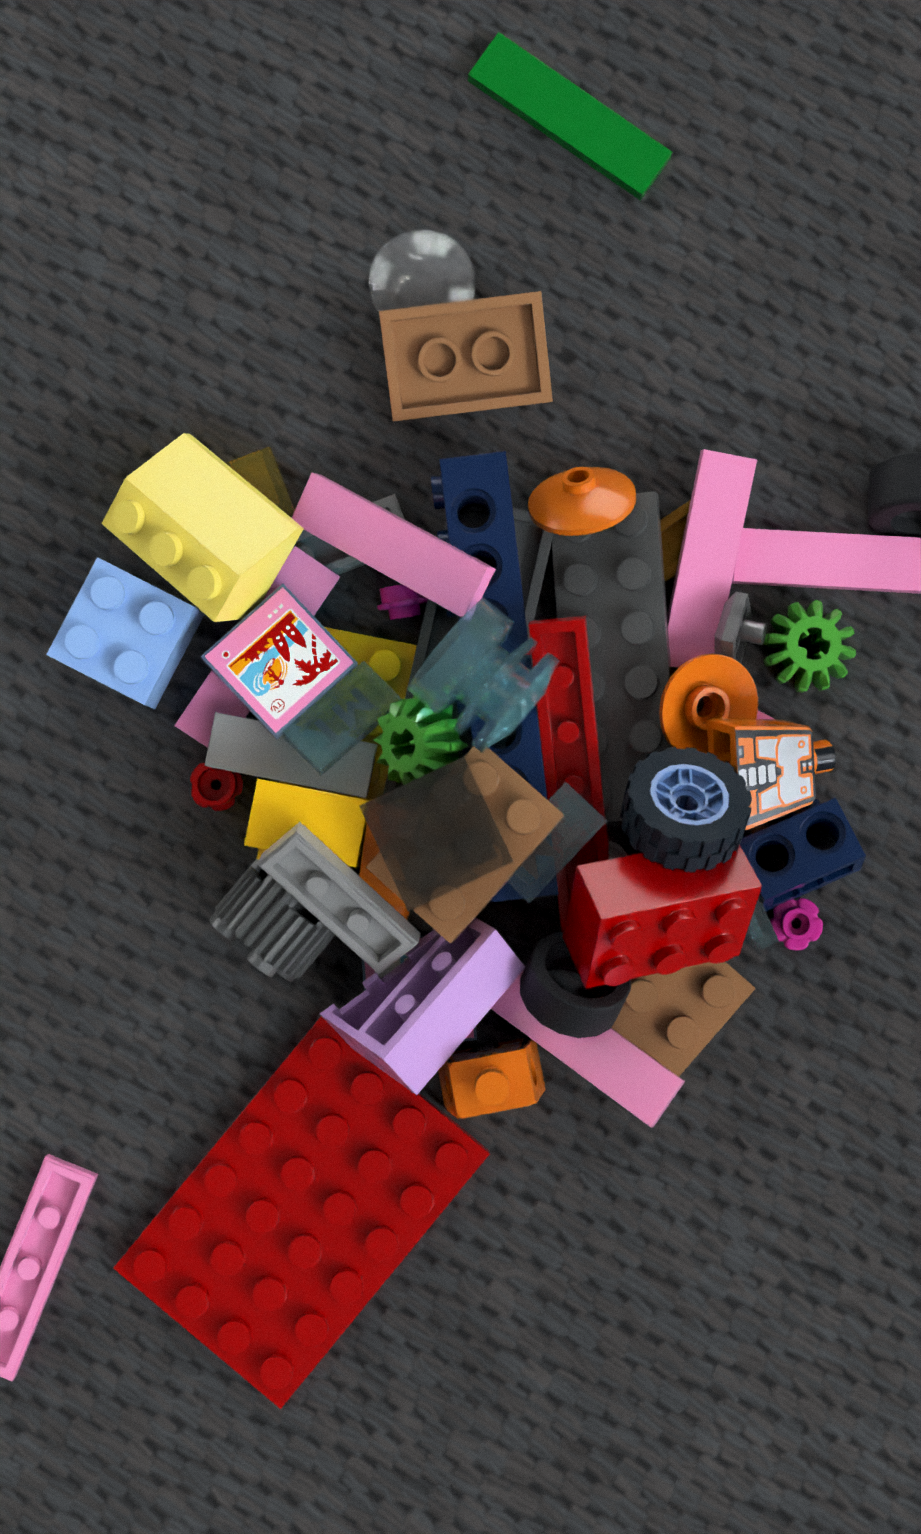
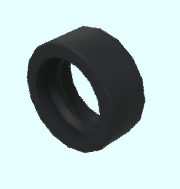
M563 932L552 933L540 939L532 950L525 966L526 968L520 978V995L526 1009L540 1024L562 1035L576 1038L595 1037L611 1029L631 991V979L618 986H597L596 988L600 991L603 998L588 999L575 996L560 988L550 978L548 971L565 970L579 974L562 937Z

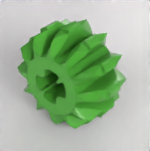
M814 600L811 602L807 613L799 602H795L788 606L789 619L783 615L776 614L770 620L773 628L780 634H766L763 644L767 647L778 648V652L769 655L763 661L767 667L782 662L784 668L776 677V681L779 684L786 683L796 674L795 690L797 692L803 693L807 691L811 680L819 691H823L830 687L829 675L837 679L844 678L847 675L848 671L839 659L848 660L856 656L854 648L842 645V640L854 635V629L850 626L838 631L835 627V624L842 616L840 610L834 609L825 618H822L823 605L821 601ZM810 634L812 635V644L820 646V652L810 656L808 659L806 658L807 650L799 647L798 641Z
M415 695L413 698L399 699L394 703H390L389 713L377 718L383 733L373 739L382 747V754L376 763L389 766L388 780L403 783L405 789L421 790L428 787H437L461 761L458 751L469 745L459 739L458 732L465 722L452 719V704L438 702L436 697H430V695Z

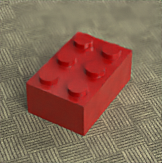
M740 845L737 851H733L728 861L725 863L720 862L716 864L715 868L707 871L705 869H697L696 872H685L683 869H667L656 861L652 863L644 858L643 853L578 865L562 937L585 989L601 985L618 986L630 979L657 973L668 975L685 967L708 962L714 964L723 963L740 954L762 884Z

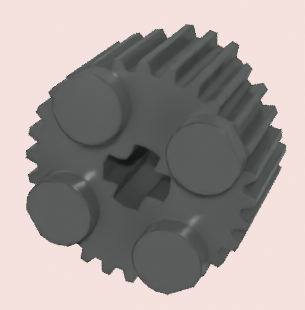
M256 859L215 907L216 910L209 918V921L224 937L231 941L239 938L246 946L250 947L251 950L246 955V958L258 970L269 977H272L277 972L284 979L292 982L295 978H300L335 937V934L257 865L259 859Z

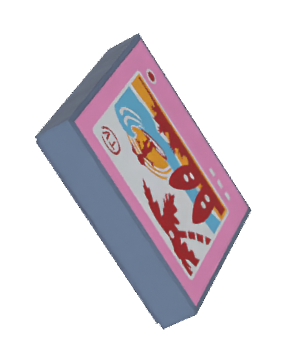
M284 584L280 585L201 656L204 663L276 740L358 667L356 660Z

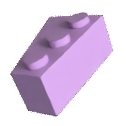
M474 918L452 944L445 940L437 931L432 930L406 953L409 958L382 978L375 972L362 982L366 990L342 1008L338 1009L333 1003L320 1013L354 1051L415 1095H418L526 968L498 931L477 918Z

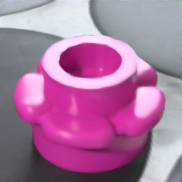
M402 584L379 589L382 604L377 605V609L379 611L388 610L390 620L422 615L420 604L427 603L428 599Z
M806 898L792 899L773 909V918L769 921L770 933L776 941H782L787 949L803 950L808 947L810 941H816L820 937L823 930V921L818 918L819 909L811 900ZM795 918L801 921V926L797 929L793 928L791 924Z

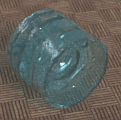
M485 598L476 603L450 630L420 667L407 688L410 693L436 715L447 709L457 699L462 702L465 708L453 728L460 735L478 718L482 719L486 724L471 743L482 754L494 743L507 735L510 736L545 695L551 676L560 664V661L549 652L531 671L524 666V663L538 645V642L532 637L521 643L511 653L505 650L502 645L512 630L513 621Z

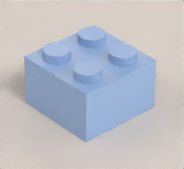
M97 557L46 655L145 706L156 709L204 614L196 607Z

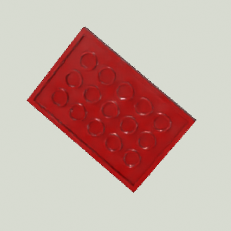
M321 1016L113 1269L281 1409L490 1155V1151L420 1092L418 1095H415L354 1051Z

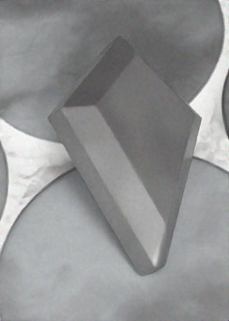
M735 592L725 602L714 636L715 654L731 657L739 663H742L746 643L763 645L767 633L766 623L752 621L748 594Z

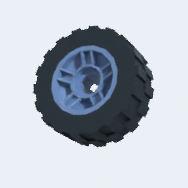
M676 747L665 748V751H654L648 754L645 760H640L634 766L633 774L630 773L620 809V818H623L621 827L624 835H628L629 843L635 850H640L644 854V858L652 863L656 861L662 864L664 868L671 870L676 868L683 869L685 872H696L697 869H705L707 871L715 868L716 864L720 862L725 863L731 858L733 851H737L752 810L750 807L752 801L751 792L747 791V782L742 775L739 776L731 764L727 761L724 763L716 755L709 752L707 754L699 752L696 748L686 747V749H676Z

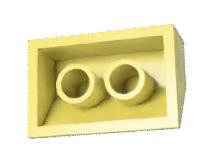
M188 433L180 435L124 479L102 522V525L213 622L241 620L263 601L304 530L302 526Z

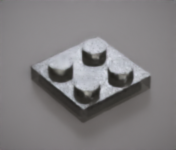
M464 757L360 805V809L409 912L514 863Z

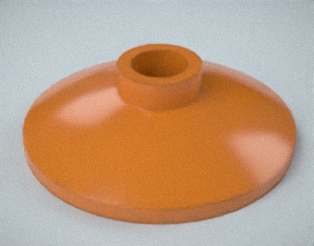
M575 467L547 478L533 490L528 500L529 515L533 523L539 528L553 534L564 536L593 534L615 526L632 512L636 504V489L633 482L626 475L618 471L602 467Z
M703 654L691 658L672 674L663 690L659 718L664 737L671 747H676V749L696 748L697 751L707 754L706 720L712 718L756 719L758 713V694L752 676L737 660L721 654ZM703 697L704 706L699 713H697V704L699 700Z

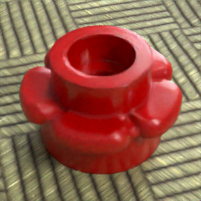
M205 763L197 765L190 777L193 800L200 807L208 808L209 806L214 811H224L232 807L235 803L234 798L236 795H240L243 790L241 774L204 766ZM214 780L221 782L220 789L214 790L211 784Z

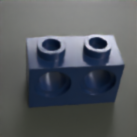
M836 798L820 804L818 799H814L811 805L789 813L790 818L772 826L768 821L745 830L740 846L762 884L757 900L761 906L762 913L861 870L866 854ZM813 831L827 832L833 837L835 846L828 850L816 849L809 844L806 836ZM765 852H774L784 859L786 866L778 872H768L758 865L756 858Z

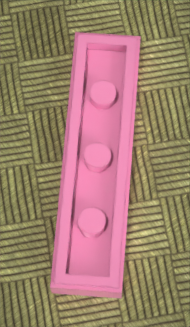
M705 449L700 452L667 614L670 662L672 667L679 668L686 661L699 655L715 654L714 636L724 604L729 598L757 459Z
M311 473L292 516V519L302 526L305 531L464 619L472 620L495 572V568L317 473Z
M743 528L732 584L921 594V538Z
M295 546L263 601L280 585L284 584L309 612L315 616L340 576ZM211 670L174 726L208 748L215 712L246 718L250 711Z
M522 971L491 1009L650 1127H654L685 1081L612 1028L595 1037L576 1038L558 1034L540 1024L526 1009L521 998L520 978L523 973Z
M50 1154L46 1155L0 1266V1377L9 1381H13L18 1373L98 1176L95 1172Z

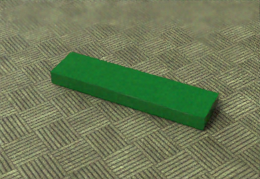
M500 32L497 33L468 74L469 83L640 201L671 159V150Z

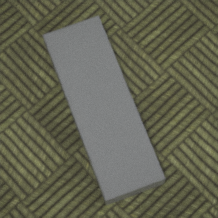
M215 712L204 766L367 798L378 745L347 738L343 744L329 755L324 749L332 742L323 733L291 727L276 740L258 720Z
M301 822L297 823L261 854L257 865L378 974L419 943L421 933Z

